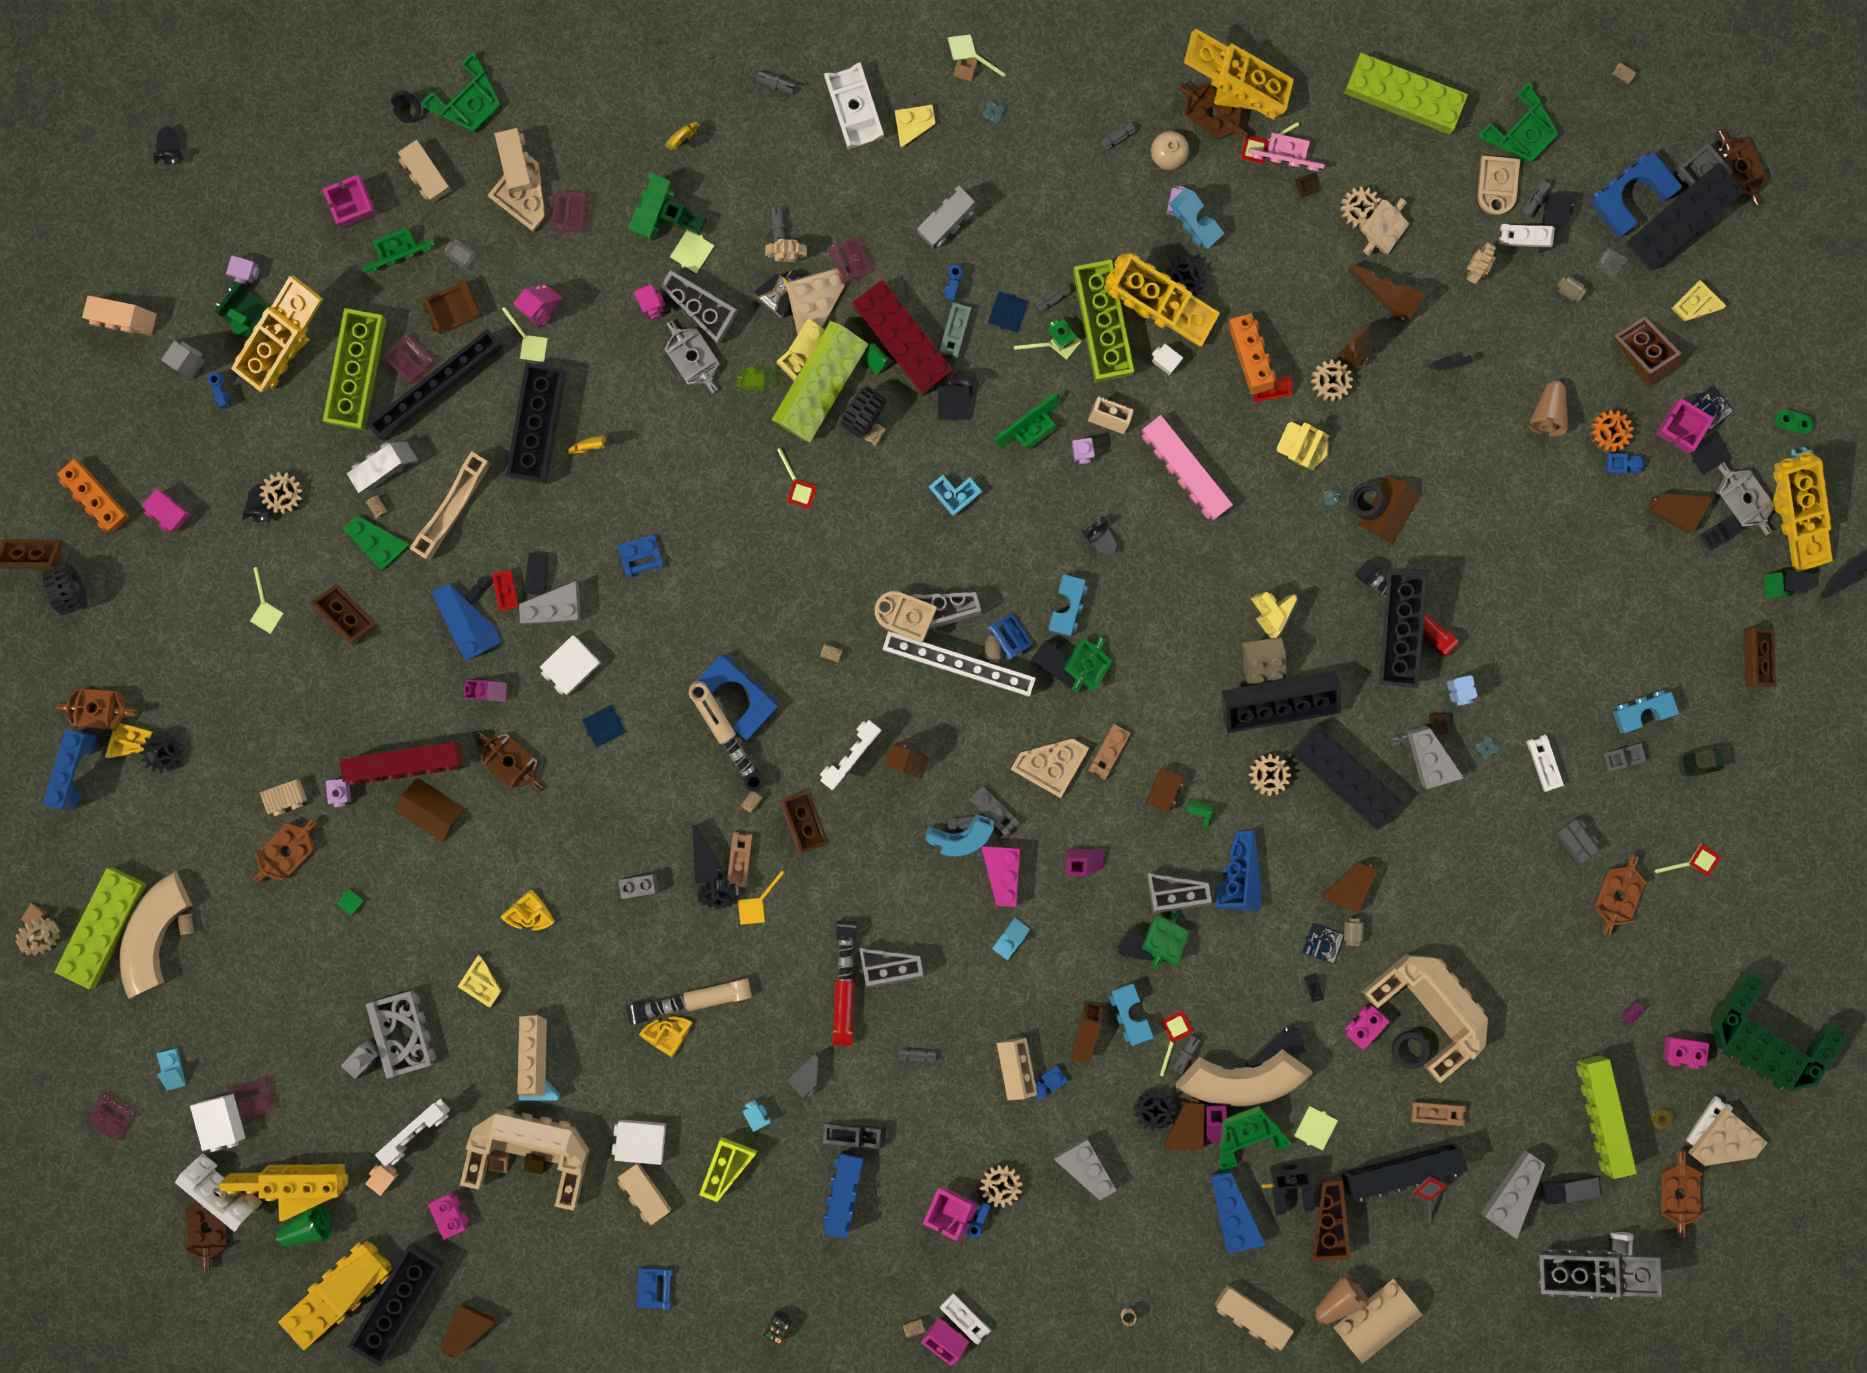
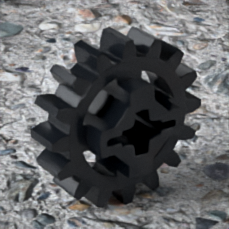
M1189 256L1186 261L1182 257L1179 258V262L1173 260V267H1167L1170 273H1165L1171 277L1172 281L1174 276L1177 278L1178 283L1185 287H1193L1188 289V291L1195 295L1199 294L1198 289L1202 290L1204 288L1201 283L1206 282V278L1202 277L1206 274V271L1200 270L1203 265H1196L1197 259L1191 262ZM1180 266H1188L1184 269L1178 268ZM1194 270L1196 271V273H1197V275H1198V280H1197L1196 277H1194V273H1193ZM1188 274V279L1183 281V276Z
M159 731L158 736L151 733L152 738L145 737L144 739L147 743L140 745L144 748V751H139V754L144 755L141 762L147 761L145 767L152 766V772H155L157 768L160 773H163L164 768L171 771L170 766L177 767L175 761H181L178 754L183 753V751L177 749L181 743L174 742L176 740L175 736L169 738V732L165 736H162L161 731ZM162 739L160 744L156 746L150 745L153 741ZM169 742L174 747V753L170 752L167 747ZM163 747L164 752L169 755L158 757V753L155 750ZM147 751L153 754V762L148 758ZM171 759L169 763L160 765L162 760Z
M722 879L712 880V883L705 882V885H700V889H698V901L702 902L703 906L708 905V908L712 906L715 909H726V906L733 907V904H737V900L740 899L739 887H736L735 883L729 884L730 881L722 882Z
M1148 1089V1095L1142 1092L1143 1098H1137L1136 1101L1139 1105L1134 1106V1109L1138 1110L1134 1116L1140 1117L1137 1122L1139 1124L1144 1122L1143 1128L1146 1129L1150 1126L1152 1132L1155 1127L1159 1131H1161V1126L1163 1125L1168 1128L1167 1122L1174 1121L1171 1115H1176V1112L1171 1109L1175 1107V1104L1169 1103L1172 1100L1171 1096L1165 1098L1166 1092L1164 1091L1162 1094H1159V1089H1156L1155 1093ZM1152 1098L1149 1104H1144L1148 1099ZM1160 1099L1165 1101L1167 1108L1160 1105ZM1154 1106H1157V1108L1161 1111L1156 1112L1155 1115H1153L1150 1109H1154ZM1142 1112L1150 1116L1149 1121L1143 1117ZM1166 1116L1162 1121L1158 1122L1160 1117Z

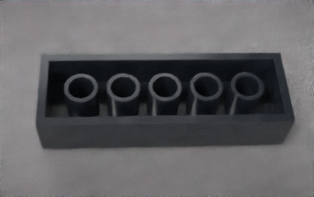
M1717 163L1626 242V245L1652 271L1744 191L1726 170Z
M525 363L505 475L508 478L547 485L567 374L564 369Z
M1395 567L1388 569L1379 685L1418 688L1420 685L1429 570Z
M1335 670L1221 691L1223 719L1227 733L1341 713V686Z
M1315 724L1289 752L1374 830H1379L1404 802L1318 724Z
M1452 1143L1344 1171L1343 1175L1348 1194L1354 1200L1363 1202L1369 1200L1370 1196L1382 1197L1388 1195L1389 1191L1407 1190L1406 1187L1412 1185L1418 1187L1429 1176L1443 1181L1444 1177L1450 1175L1452 1177H1459L1468 1170L1462 1148Z
M410 1243L349 1343L348 1348L381 1367L388 1359L445 1261L417 1244Z

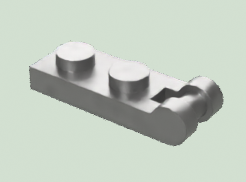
M983 786L969 799L987 818L994 820V825L1006 837L1011 834L1010 831L1014 827L1017 828L1020 825ZM1006 817L1010 822L1004 827L1000 822Z

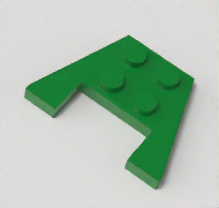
M472 52L461 65L474 79L448 105H445L433 92L420 105L475 133L501 107V104L475 53Z
M1528 82L1516 95L1530 109L1525 116L1505 136L1489 123L1477 138L1531 163L1558 135V132L1540 104L1541 101L1533 91L1532 84Z
M1260 1106L1226 1118L1222 1124L1219 1167L1223 1172L1238 1166L1233 1152L1271 1138L1273 1147L1277 1151L1292 1145L1290 1139Z

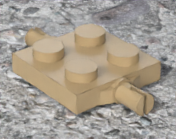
M1400 198L1395 207L1387 200H1382L1363 226L1361 231L1369 241L1363 250L1366 255L1369 256L1375 247L1379 248L1384 254H1388L1410 223L1400 212L1407 203L1404 199Z

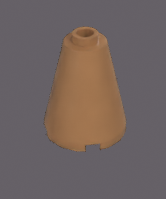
M1552 381L1546 385L1529 421V428L1538 434L1546 431L1552 437L1566 434L1568 429L1566 387L1562 382Z
M1344 1273L1315 1308V1317L1321 1324L1324 1322L1328 1325L1370 1305V1303H1367L1369 1299L1358 1283L1356 1285L1350 1281L1353 1277L1348 1273Z

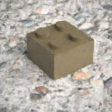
M1281 637L1243 643V665L1248 686L1286 679V652Z

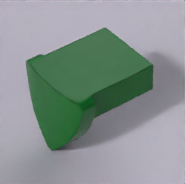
M231 308L227 313V316L232 318L231 325L235 336L246 333L254 323Z
M875 343L869 345L862 355L864 361L872 368L876 375L895 362L891 356H885Z
M1782 573L1764 575L1765 598L1790 597V592H1784Z
M1189 799L1187 813L1204 817L1202 826L1207 828L1213 812V806Z

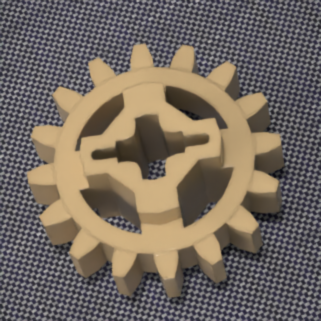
M1360 187L1358 192L1355 188L1351 190V194L1347 192L1345 195L1347 199L1341 201L1345 206L1340 208V211H1345L1341 217H1347L1346 224L1352 222V228H1355L1357 225H1359L1360 230L1368 221L1366 214L1374 212L1381 201V198H1375L1376 192L1371 194L1370 188L1363 191V187ZM1357 197L1356 203L1350 204V201ZM1360 204L1362 205V208H1365L1363 212H1361V209L1358 208Z
M778 239L775 244L770 243L766 245L765 255L775 258L777 262H795L797 258L806 257L807 246L797 243V240Z
M1487 242L1482 250L1478 249L1474 253L1467 266V269L1470 270L1467 276L1468 281L1475 284L1481 276L1484 278L1488 274L1495 261L1493 254L1496 248L1494 245Z
M1331 359L1328 365L1323 361L1322 367H1316L1318 372L1312 373L1315 379L1311 380V383L1316 385L1312 390H1318L1317 397L1323 395L1324 401L1328 397H1330L1331 402L1335 400V397L1341 400V394L1346 396L1348 394L1346 389L1352 388L1349 382H1352L1353 378L1348 377L1352 372H1346L1347 365L1340 366L1341 361L1334 364L1333 359ZM1333 368V369H1336L1337 371H1336V372H1330L1329 370H1326V369ZM1341 375L1344 377V385L1341 382ZM1320 376L1323 379L1322 387L1320 385ZM1334 377V383L1330 384L1329 380ZM1334 389L1337 392L1329 393L1327 390Z
M277 472V477H274L272 474L270 475V481L264 479L266 486H260L264 490V493H260V496L265 497L262 503H268V510L274 508V513L277 514L281 510L282 514H285L286 509L293 512V505L299 507L296 501H302V498L298 495L303 493V490L298 489L301 485L299 482L294 483L296 479L294 476L289 479L288 473H285L284 477H282L281 473ZM280 481L278 485L272 486L275 482ZM289 483L292 485L294 493L289 491ZM283 489L286 494L280 498L277 492ZM269 494L274 496V504L271 502ZM291 500L290 503L283 505L285 501Z
M1268 754L1266 759L1262 755L1260 756L1261 761L1254 760L1256 766H1250V769L1253 770V773L1248 774V776L1253 777L1250 784L1255 783L1254 790L1260 788V794L1262 795L1265 791H1267L1268 796H1271L1272 791L1278 795V789L1284 791L1283 784L1290 783L1286 780V777L1291 776V774L1286 773L1290 768L1283 766L1286 762L1285 760L1278 761L1279 756H1275L1272 759V755ZM1273 762L1275 765L1267 767L1264 763ZM1258 769L1261 772V778L1259 780L1257 779ZM1275 770L1272 774L1274 778L1265 780L1267 776L1266 771L1271 772ZM1280 770L1282 772L1281 780L1278 778V773ZM1272 783L1275 787L1266 788L1264 785Z
M40 917L38 921L32 919L31 924L24 923L25 928H19L20 934H16L18 939L16 943L21 952H25L26 955L33 953L36 956L38 952L44 954V950L50 951V946L56 945L55 940L60 939L58 935L60 930L56 923L50 921L49 918L43 920Z
M998 1164L996 1170L991 1166L990 1173L984 1172L987 1178H981V1182L985 1184L980 1186L981 1190H985L982 1196L989 1197L988 1203L994 1201L995 1207H997L998 1203L1005 1207L1006 1202L1012 1205V1199L1018 1200L1016 1193L1022 1192L1018 1188L1022 1186V1182L1017 1181L1020 1175L1014 1176L1015 1169L1013 1168L1009 1171L1008 1165L1001 1169L1000 1164ZM1001 1173L1000 1177L992 1179L994 1175ZM1008 1176L1012 1178L1014 1185L1009 1184ZM1004 1182V1186H1006V1188L998 1190V1186L996 1184ZM988 1186L994 1189V1196L990 1193ZM1006 1193H1010L1008 1197L1002 1198Z

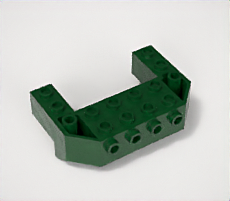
M1741 971L1722 1004L1717 1003L1713 1009L1710 1022L1716 1047L1723 1050V1055L1732 1060L1734 1058L1739 1060V1065L1747 1070L1753 1069L1756 1071L1758 1077L1765 1081L1769 1079L1774 1082L1772 1085L1781 1091L1784 1089L1794 1091L1818 1085L1848 1035L1833 1025L1823 1023L1804 1054L1745 1017L1765 983L1750 973Z

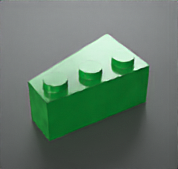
M649 172L647 178L650 181L646 190H642L641 195L643 197L639 206L636 207L629 231L652 241L653 237L656 238L659 234L660 227L658 225L662 220L660 215L666 200L673 201L675 192H673L674 188L671 181Z

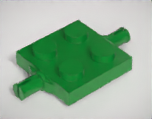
M1099 637L1095 645L1082 638L1075 647L1064 667V670L1076 680L1071 687L1074 692H1079L1082 685L1093 692L1097 690L1112 662L1102 651V647L1106 642L1104 638Z
M1171 911L1169 919L1159 914L1154 915L1142 945V949L1150 952L1154 957L1151 967L1155 970H1159L1162 961L1176 966L1188 938L1189 931L1176 924L1179 913H1176V911Z

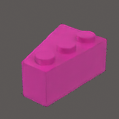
M545 284L543 287L525 288L513 304L524 316L540 328L541 325L545 326L551 319L549 315L563 298Z
M981 846L996 905L1016 907L1020 849Z

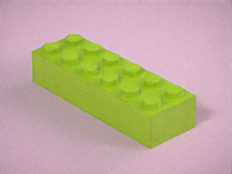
M1360 53L1344 91L1346 95L1449 135L1455 129L1468 95L1363 53Z
M1112 259L1075 266L1073 269L1095 383L1132 376L1134 373L1120 298L1115 299L1108 294L1109 291L1104 289L1106 277L1114 270Z
M344 308L323 422L329 425L366 431L387 321L383 315Z
M830 321L773 416L772 421L798 438L810 443L867 348L868 343L841 324Z
M114 867L106 868L55 973L87 989L96 988L124 932L128 919L138 904L147 884Z
M1599 1055L1578 1060L1579 1065L1576 1066L1578 1076L1582 1077L1583 1081L1581 1091L1583 1096H1586L1588 1102L1585 1104L1587 1114L1591 1115L1592 1119L1590 1129L1592 1134H1595L1597 1140L1594 1141L1596 1152L1600 1153V1170L1613 1179L1637 1174L1610 1059Z

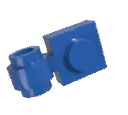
M952 265L948 269V277L951 279L950 285L946 284L943 294L947 296V302L954 303L959 280L963 277V269L959 265ZM953 271H958L959 274H958V275H953L952 272H953Z
M218 372L210 373L207 381L213 388L212 391L219 408L225 410L231 407L229 403L231 397L227 390L224 391L222 389L225 383L223 375Z
M1607 454L1606 473L1626 474L1627 468L1630 469V473H1641V470L1644 469V461L1640 456H1632L1628 461V454Z
M1057 1065L1041 1076L1044 1080L1043 1083H1040V1081L1035 1082L1037 1095L1034 1098L1037 1097L1040 1100L1048 1094L1046 1091L1048 1087L1053 1093L1068 1082Z
M982 1200L981 1205H978L974 1214L976 1220L969 1223L970 1226L967 1234L971 1238H977L982 1233V1224L990 1207V1203ZM976 1227L978 1230L976 1232H972L971 1228Z

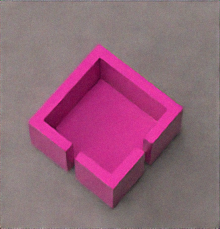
M359 175L342 181L343 185L347 188L346 190L339 183L322 189L328 205L332 207L330 210L334 220L341 229L377 215L364 181Z
M1681 398L1673 403L1666 415L1668 418L1663 420L1655 434L1669 443L1675 441L1673 445L1688 454L1695 451L1714 418Z
M938 1188L923 1224L936 1231H942V1234L955 1241L964 1240L970 1226L967 1221H972L979 1204L947 1188Z

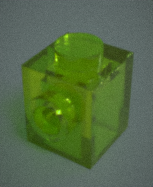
M746 367V370H741V375L737 377V386L741 387L742 392H765V371H758L756 367Z

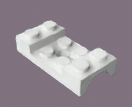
M857 63L850 69L838 73H825V81L835 107L847 149L883 139L882 127L861 63ZM853 100L860 104L856 110H852L848 106Z
M868 720L867 723L863 721L857 728L859 732L857 736L862 741L861 743L857 741L850 749L853 753L849 758L845 756L838 764L840 769H837L834 765L831 767L827 766L820 774L822 776L820 781L831 790L835 789L882 731L871 721Z
M439 1099L377 1152L375 1156L384 1166H387L389 1163L393 1166L405 1156L403 1153L407 1149L405 1144L415 1137L413 1133L417 1134L426 1126L430 1128L432 1125H435L437 1127L449 1117L447 1113L450 1111V1108L442 1099Z
M202 1153L179 1175L175 1183L235 1232L244 1220L258 1209L262 1201L253 1194L238 1191V1193L227 1194L226 1191H220L219 1183L224 1177L215 1171L217 1164ZM213 1192L218 1193L220 1197H217Z

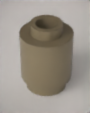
M1569 275L1566 278L1563 276L1557 284V287H1559L1558 292L1571 301L1579 302L1587 291L1582 283Z
M987 636V641H985V659H988V663H1000V660H1004V650L995 636Z
M1349 918L1344 923V940L1346 945L1361 946V941L1364 939V922H1360V918Z

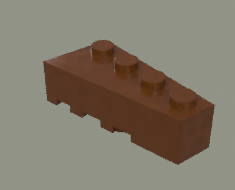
M1342 1177L1323 1178L1312 1262L1351 1259Z

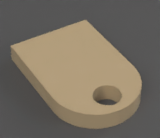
M1481 156L1477 198L1480 207L1485 212L1492 215H1502L1514 206L1517 198L1520 159ZM1498 200L1501 203V209L1494 210L1491 202Z
M891 591L883 594L877 600L875 616L878 623L885 629L923 643L937 607L901 592ZM882 603H889L891 605L888 612L880 610Z

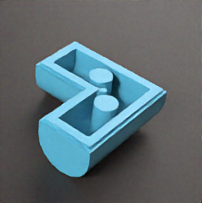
M944 475L929 486V489L952 516L956 515L982 493V490L971 477L956 489Z

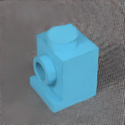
M755 1099L745 1104L746 1108L742 1112L753 1132L771 1123V1118L766 1119L765 1117L767 1112L764 1106H759Z

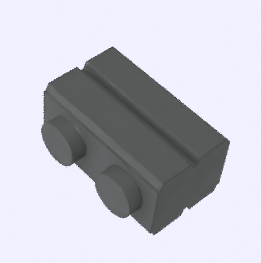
M1571 819L1555 831V834L1576 862L1583 863L1599 851L1597 847L1599 843L1593 835L1589 836L1585 831L1587 827L1582 820Z

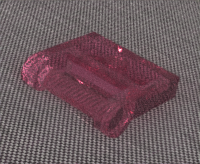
M553 191L554 204L549 230L583 233L587 194ZM562 199H567L564 224L559 223Z
M857 237L831 245L826 249L828 254H831L838 268L843 284L868 275L873 271ZM839 250H841L851 270V273L847 272L844 263L838 253Z
M409 333L405 334L383 356L410 384L435 362L431 356H428L412 340V336ZM405 345L423 361L420 365L402 349Z
M267 1076L240 1086L233 1085L228 1087L229 1094H234L240 1119L276 1109ZM261 1087L264 1093L239 1099L238 1094Z
M103 1091L84 1121L113 1140L119 1141L135 1116L136 1111L124 1107ZM105 1103L124 1115V1120L104 1109L102 1105Z

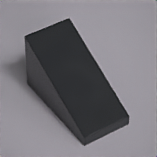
M1316 974L1305 976L1304 980L1312 1003L1323 1000Z

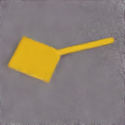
M783 870L760 898L738 900L741 925L765 922L763 899L785 873Z

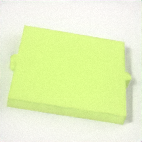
M686 231L670 257L680 263L682 267H686L697 274L714 248V245L703 239L702 235L698 236Z
M1309 1106L1294 1136L1307 1142V1145L1311 1144L1323 1151L1338 1120L1326 1115L1325 1111L1320 1112Z

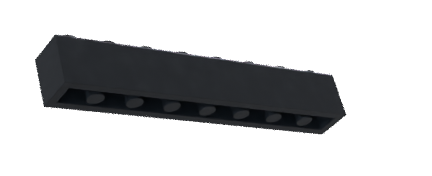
M486 329L370 420L367 425L378 439L386 440L502 349L503 346L489 329Z

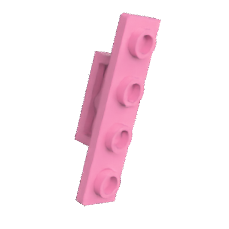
M1272 133L1268 151L1248 149L1252 157L1257 159H1263V156L1270 157L1272 162L1281 163L1282 160L1289 161V165L1300 167L1301 164L1308 165L1307 169L1319 171V168L1324 169L1325 167L1323 163L1305 160L1310 142L1305 139Z

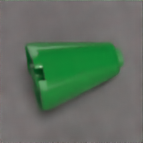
M317 1205L299 1213L278 1228L276 1233L277 1242L282 1246H293L329 1240L332 1237L333 1228H329L328 1223L332 1221L328 1211L323 1205Z

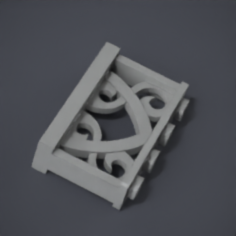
M414 990L366 1004L386 1079L432 1066L434 1060H436L435 1052L429 1046L431 1041L429 1031H425L423 1025L426 1022L424 1013L419 1011L420 998L417 993H414ZM400 1000L408 1001L410 1010L405 1011L403 1005L399 1013L396 1012L397 1003ZM393 1001L392 1011L379 1010L378 1005ZM390 1018H392L391 1027L386 1028L384 1022L388 1021L390 1023ZM396 1020L403 1022L413 1030L412 1036L405 1048L400 1042L387 1039V1035L395 1029ZM396 1045L401 1050V1053H399L398 1049L393 1053L391 1047ZM418 1049L422 1050L424 1058L421 1062L411 1060L409 1057L410 1052L413 1056L419 1057L416 1051ZM403 1059H406L411 1065L398 1070L395 1067Z

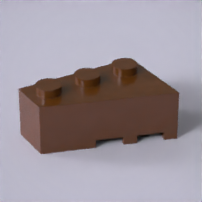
M897 742L896 745H891L884 766L921 778L928 757L908 750V745Z

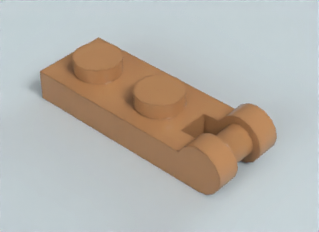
M1113 724L1088 771L1099 774L1100 778L1105 780L1131 733ZM1100 760L1106 763L1104 769L1098 766Z
M733 832L727 881H730L729 884L735 883L737 887H746L753 834L747 833L742 835L739 832ZM738 842H744L745 848H738Z
M1412 1102L1411 1121L1465 1126V1119L1463 1118L1466 1106ZM1452 1111L1456 1112V1118H1451Z

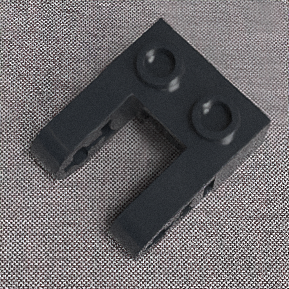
M1302 1162L1270 1166L1276 1215L1286 1214L1284 1191L1299 1187L1302 1190L1305 1212L1315 1211L1312 1172L1309 1163Z

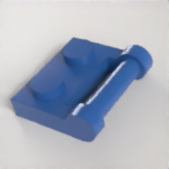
M655 535L617 545L627 578L654 568H664ZM653 555L655 557V561L630 568L629 562Z
M1012 613L987 628L990 633H993L1005 651V656L1008 660L1033 645Z
M638 1268V1308H672L670 1292L673 1269ZM658 1275L663 1276L662 1301H657Z

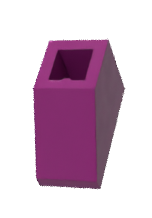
M466 680L464 699L506 702L507 683Z
M1065 850L1064 867L1067 876H1088L1103 869L1104 850Z
M1204 1104L1206 1143H1221L1223 1120L1227 1118L1226 1106Z

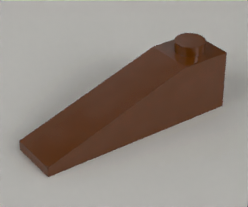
M1352 264L1348 269L1390 313L1394 314V318L1401 322L1411 319L1425 295L1402 283L1400 286H1396L1387 277L1377 278L1374 272Z
M1367 322L1339 352L1355 368L1359 364L1363 366L1370 359L1368 355L1372 352L1371 324Z

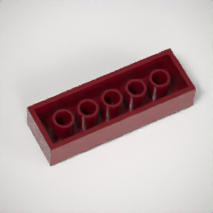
M880 280L852 302L853 308L921 396L952 374L951 367L883 280Z
M461 742L339 759L342 782H349V785L365 784V780H368V783L384 781L383 777H387V780L403 778L402 774H406V777L421 776L422 771H425L426 774L441 773L442 768L445 771L460 770V766L465 765Z

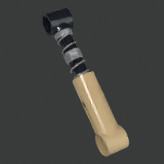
M702 681L693 682L689 687L690 698L695 703L719 744H725L727 751L730 752L733 762H736L735 766L738 765L741 770L740 773L745 787L751 792L759 791L764 784L762 774L750 764L751 761L747 760L745 751L738 745L737 739H734L736 733L707 685ZM696 687H701L704 693L701 696H696L693 690ZM704 700H706L707 704L709 705V707L711 708L712 712L714 713V716H712L711 713L709 712L708 708L706 707L705 703L703 702ZM751 777L759 779V783L756 785H751L748 781Z
M748 978L722 985L685 992L683 997L680 996V998L676 999L672 997V1000L669 998L658 1003L656 1001L654 1004H645V1002L630 1004L626 1006L630 1025L649 1021V1018L656 1017L658 1014H671L675 1010L681 1011L684 1008L689 1012L727 1002L748 999L752 995Z

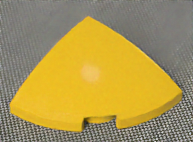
M692 122L684 126L669 138L665 146L670 150L674 149L676 151L685 138L689 140L700 124Z
M605 435L587 438L568 449L569 454L584 453L590 449L605 448L606 437Z
M532 889L501 915V918L511 926L522 929L523 926H533V931L547 928L555 922L546 906Z
M669 1017V1020L678 1021H663L659 1023V1020H655L648 1024L639 1033V1036L673 1058L684 1041L692 1022L680 1017Z

